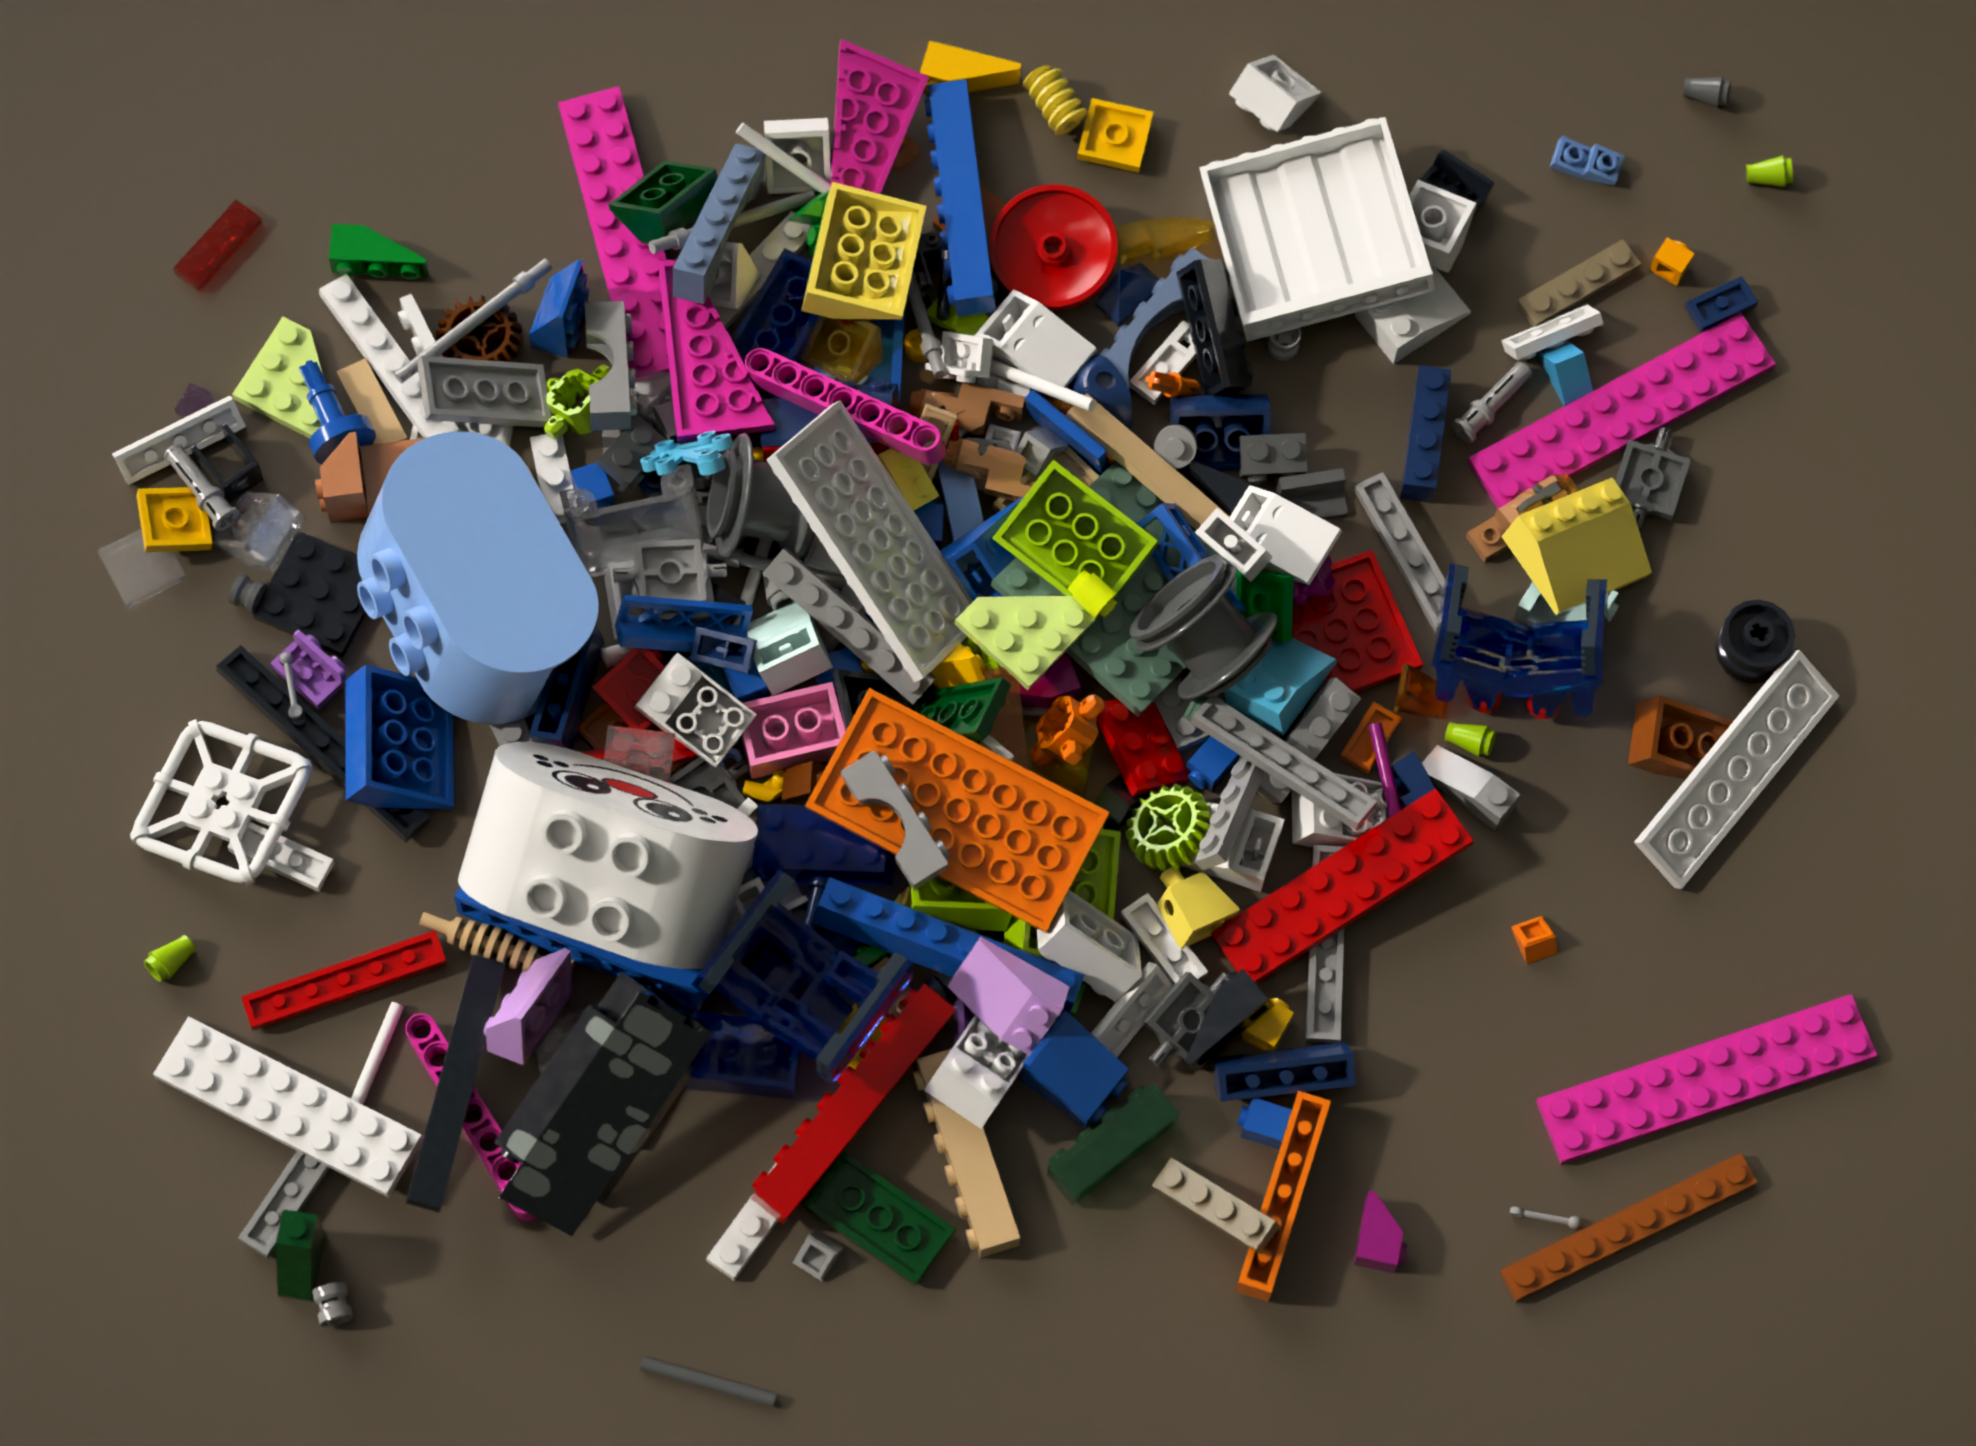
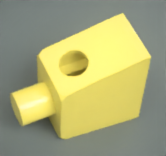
M1171 867L1160 876V880L1167 889L1158 901L1157 907L1180 949L1212 936L1211 932L1236 917L1240 911L1239 907L1205 873L1200 872L1185 879L1180 871Z

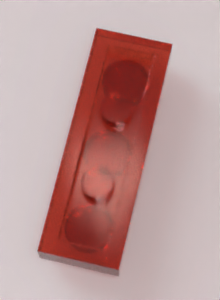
M235 199L173 267L174 273L200 291L262 223L260 216Z

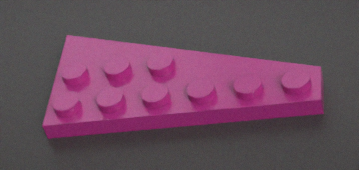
M843 39L840 40L830 187L832 182L880 194L929 77Z
M677 259L658 261L677 441L698 440V435L708 431H716L717 436L722 434L739 435L776 430L775 424L768 414L762 398L751 381L748 371L709 296L704 304L673 297V267Z

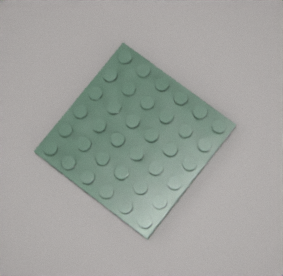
M1117 461L1089 486L1135 523H1138L1155 508L1164 503ZM1156 519L1145 529L1155 539L1162 541L1163 526ZM1190 525V527L1192 528V530H1193L1194 533H1195L1197 530H1195V529ZM1196 534L1210 556L1219 555ZM1168 546L1166 560L1170 566L1180 567L1181 553L1177 548ZM1152 555L1114 599L1118 604L1106 618L1101 615L1066 651L1073 660L1137 717L1187 668L1167 644L1152 651L1138 650L1137 640L1133 639L1129 632L1134 619L1141 609L1169 582ZM1017 557L991 583V586L1003 597L1066 596ZM1237 571L1236 577L1233 581V584L1231 585V588L1235 592V594H1237Z

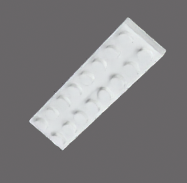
M1792 650L1785 661L1780 664L1635 840L1636 846L1674 888L1682 889L1838 699L1839 694L1800 650Z
M189 1016L153 1073L156 1079L294 1150L300 1151L304 1155L388 1198L423 1140L421 1134Z

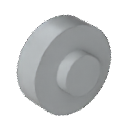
M1170 425L1162 429L1157 435L1154 451L1173 468H1182L1193 460L1197 451V440L1193 432L1187 427Z

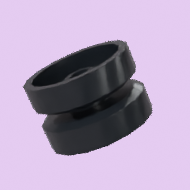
M1758 599L1739 604L1728 614L1719 631L1715 646L1718 662L1726 673L1739 681L1751 684L1766 682L1793 649L1795 640L1793 622L1783 609L1772 602Z

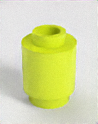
M1083 570L1067 589L1073 594L1071 598L1095 619L1100 614L1106 618L1118 604L1114 600L1117 593L1096 574L1092 573L1090 575L1086 570Z

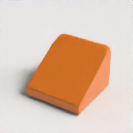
M1543 916L1511 926L1514 937L1527 964L1557 953L1556 936Z

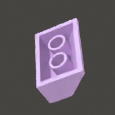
M564 948L536 959L528 971L521 973L516 988L511 994L508 993L504 997L501 1008L495 1017L491 1016L486 1022L484 1035L486 1036L488 1052L521 1065L525 1064L572 997L570 950Z

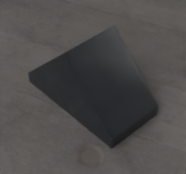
M1122 774L1106 784L1094 802L1095 805L1110 812L1102 829L1119 831L1127 822L1126 820L1132 816V808H1139L1141 805L1139 798L1146 799L1150 793L1132 797Z

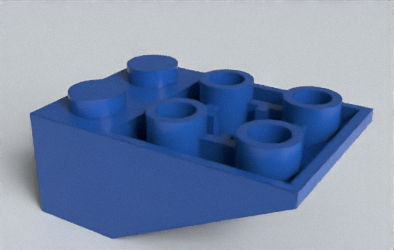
M582 260L573 262L549 278L529 333L531 348L565 358L569 357L572 348H577L581 338L579 326L582 319L585 320V302H590L588 301L590 288L586 287L588 274L584 273Z
M1024 497L1013 502L940 550L973 601L977 597H1003L991 586V583L1016 557L992 538Z

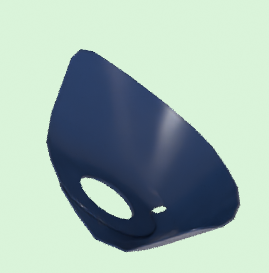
M1100 354L1093 355L1068 385V389L1082 395L1089 394L1124 426L1130 429L1132 426V401L1127 383L1117 368L1106 357ZM1102 372L1111 374L1116 381L1114 387L1109 389L1100 387L1095 380L1097 374Z

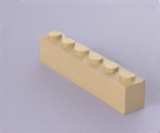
M951 1049L917 1059V1070L913 1071L912 1074L918 1091L926 1088ZM924 1091L928 1101L923 1103L924 1111L928 1122H935L938 1133L933 1135L938 1153H945L949 1165L944 1166L945 1174L949 1185H956L959 1197L955 1198V1204L960 1218H967L970 1229L965 1230L971 1250L977 1249L979 1257L983 1258L1019 1246L1020 1235L983 1127L980 1129Z

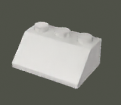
M1070 890L1047 933L1037 929L1038 950L1041 955L1049 961H1055L1063 967L1084 974L1083 981L1088 983L1099 995H1106L1116 1002L1142 977L1139 942L1136 935Z

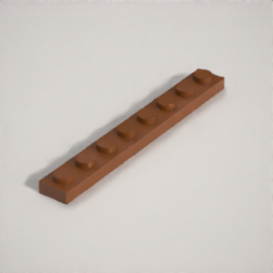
M1739 1153L1502 1268L1499 1273L1516 1303L1754 1187L1758 1182L1742 1153Z

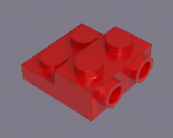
M634 648L592 687L637 737L652 722L633 707L665 668L660 662L663 656L656 649Z

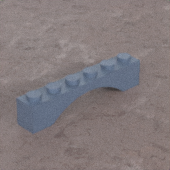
M735 143L673 267V297L701 304L705 303L714 285L721 257L734 223L745 205L751 200L756 199L765 181L766 154L758 148Z
M1192 247L1185 256L1180 254L1175 259L1170 268L1172 272L1166 279L1162 277L1158 280L1152 290L1154 295L1148 302L1142 301L1133 314L1134 320L1129 326L1124 324L1119 329L1114 338L1116 342L1110 350L1105 348L1100 353L1121 373L1128 389L1129 367L1134 353L1144 337L1169 316L1185 310L1176 272L1195 260L1209 259ZM1106 372L1097 374L1095 379L1096 383L1105 389L1114 387L1116 382L1115 378Z

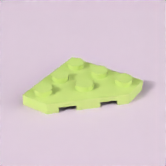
M282 317L232 394L234 400L309 439L315 431L322 427L313 406L307 400L309 390L299 370V367L305 365L306 361L309 360L317 361L321 369L311 330Z
M1072 596L977 597L956 618L954 624L1024 688L1029 690L1096 619L1073 600Z

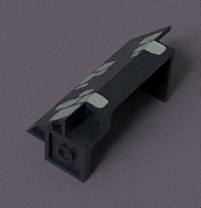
M621 972L598 1006L588 1005L494 1142L502 1148L500 1153L507 1160L514 1164H518L519 1161L521 1162L498 1198L573 1236L593 1205L607 1200L697 1069V1066L692 1062L713 1032L692 1018L694 1014L692 1011L641 974Z

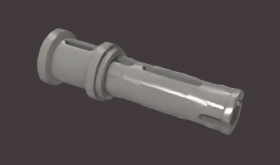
M1516 362L1511 370L1481 400L1472 401L1469 404V410L1460 419L1456 418L1451 422L1453 432L1462 441L1469 444L1473 443L1476 440V434L1485 425L1488 426L1494 421V413L1532 377L1530 368L1523 362Z
M181 444L170 446L165 451L164 458L168 460L197 498V507L201 511H205L213 520L212 525L215 530L223 531L231 527L240 515L237 508L229 505L224 498L223 490L213 486Z

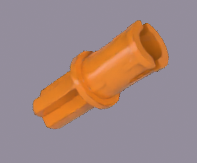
M1152 371L1150 376H1146L1145 382H1148L1149 389L1162 392L1169 398L1199 395L1198 392L1190 390L1191 388L1200 390L1198 381L1183 378L1176 372L1167 374Z

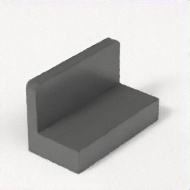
M1343 468L1279 478L1277 494L1282 495L1283 498L1323 520L1345 517L1348 514L1343 491L1346 481Z

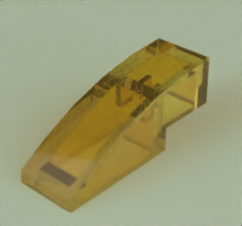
M1165 217L1132 222L1115 228L1118 241L1117 257L1120 263L1123 264L1150 253L1155 263L1187 251L1191 247L1194 248L1212 241L1215 224L1211 220L1199 218Z

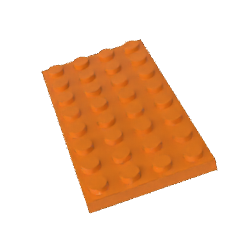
M869 688L808 799L805 808L897 855L905 839V827L899 816L891 809L881 805L869 804L859 806L840 774V771L873 750L877 752L879 757L886 755L896 771L891 776L898 786L902 783L905 784L914 799L910 805L915 813L918 814L921 811L924 813L932 826L928 833L934 842L941 840L951 856L947 859L949 869L937 877L1047 933L1110 812Z

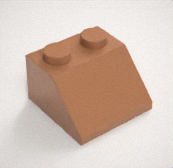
M356 432L348 433L320 466L321 479L315 480L321 512H328L330 523L369 517L361 451Z

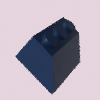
M1267 394L1177 396L1170 398V425L1185 426L1195 435L1197 451L1192 461L1215 470H1241L1239 437L1270 434L1271 407ZM1190 463L1182 468L1174 469L1177 471H1188Z

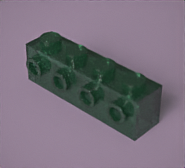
M1154 1083L1146 1089L1143 1085L1137 1088L1128 1096L1127 1099L1130 1102L1120 1110L1117 1106L1113 1107L1101 1118L1103 1121L1101 1125L1094 1130L1091 1127L1085 1129L1076 1137L1075 1142L1077 1144L1068 1151L1064 1148L1060 1149L1048 1160L1050 1165L1047 1169V1176L1072 1206L1178 1123L1180 1113Z

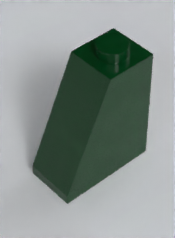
M282 1210L276 1239L277 1293L279 1297L313 1301L312 1291L316 1287L326 1237L322 1224L316 1214Z

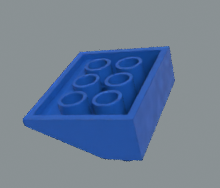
M365 664L345 680V801L374 808L452 809L454 807L453 714L437 705L426 694L416 677L405 676L401 673Z

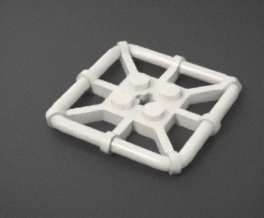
M192 720L188 722L189 726L180 734L162 771L157 772L153 779L155 784L135 820L133 831L130 833L132 843L146 851L182 863L185 869L191 871L198 869L234 883L250 885L255 882V878L262 872L282 832L287 831L290 825L289 818L308 783L310 772L313 770L311 761L296 752L262 741L258 735L252 733L245 735L212 722ZM204 734L243 748L232 770L214 764ZM193 739H195L204 765L194 786L173 779ZM256 753L291 765V767L260 780L245 775ZM293 781L277 814H269L257 809L265 792ZM167 789L188 796L179 814L148 827ZM226 796V799L229 801L228 806L222 805L220 809H216V801ZM251 820L270 827L251 864H249L241 839ZM184 826L200 831L192 848L188 851L155 840ZM213 836L231 842L239 864V870L202 857Z

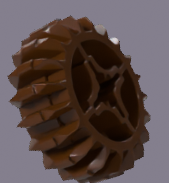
M481 295L479 302H473L472 297L468 296L467 304L465 305L456 300L455 311L446 308L445 317L447 319L439 318L438 325L440 329L435 332L436 340L440 339L486 304L485 296ZM506 304L486 319L494 323L482 322L442 353L443 357L514 362L512 357L520 356L521 352L518 346L523 344V336L520 335L523 330L522 325L517 323V314L515 312L509 313V306ZM476 329L479 330V334L483 338V347L480 346L479 340L476 338ZM500 345L497 350L489 354L492 347ZM472 352L475 353L477 356H470L465 353Z

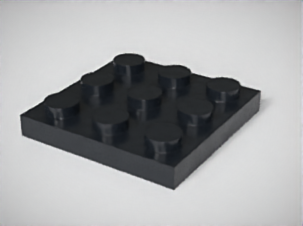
M297 531L253 613L254 619L292 636L297 630H300L306 636L311 634L319 641L322 649L344 657L366 615L357 591V585L362 581L357 556Z

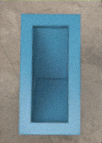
M1565 340V343L1559 347L1545 348L1536 352L1563 406L1593 391L1584 352L1568 340Z

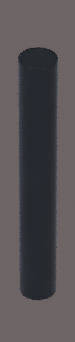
M943 249L936 317L939 320L945 321L949 319L950 313L947 286H952V277L946 278L943 259L949 258V250L943 251Z

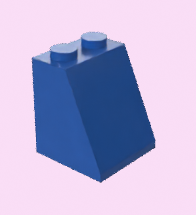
M1064 1011L1023 1062L1021 1081L1086 1130L1092 1122L1097 1125L1109 1109L1105 1105L1112 1096L1118 1099L1129 1085V1082L1126 1080L1129 1068L1071 1014Z

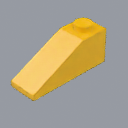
M929 41L920 73L929 77L924 88L928 93L929 84L964 79L967 81L968 92L1019 84L1021 63Z

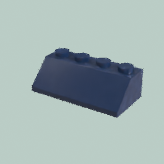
M886 380L871 381L868 385H856L853 381L840 382L901 410L898 383L888 384ZM817 391L812 396H818L823 391ZM768 392L763 404L771 416L776 430L761 432V447L783 446L813 421L818 414ZM851 403L844 404V407L847 408ZM872 416L867 422H872L879 416ZM865 437L868 443H878L868 437Z

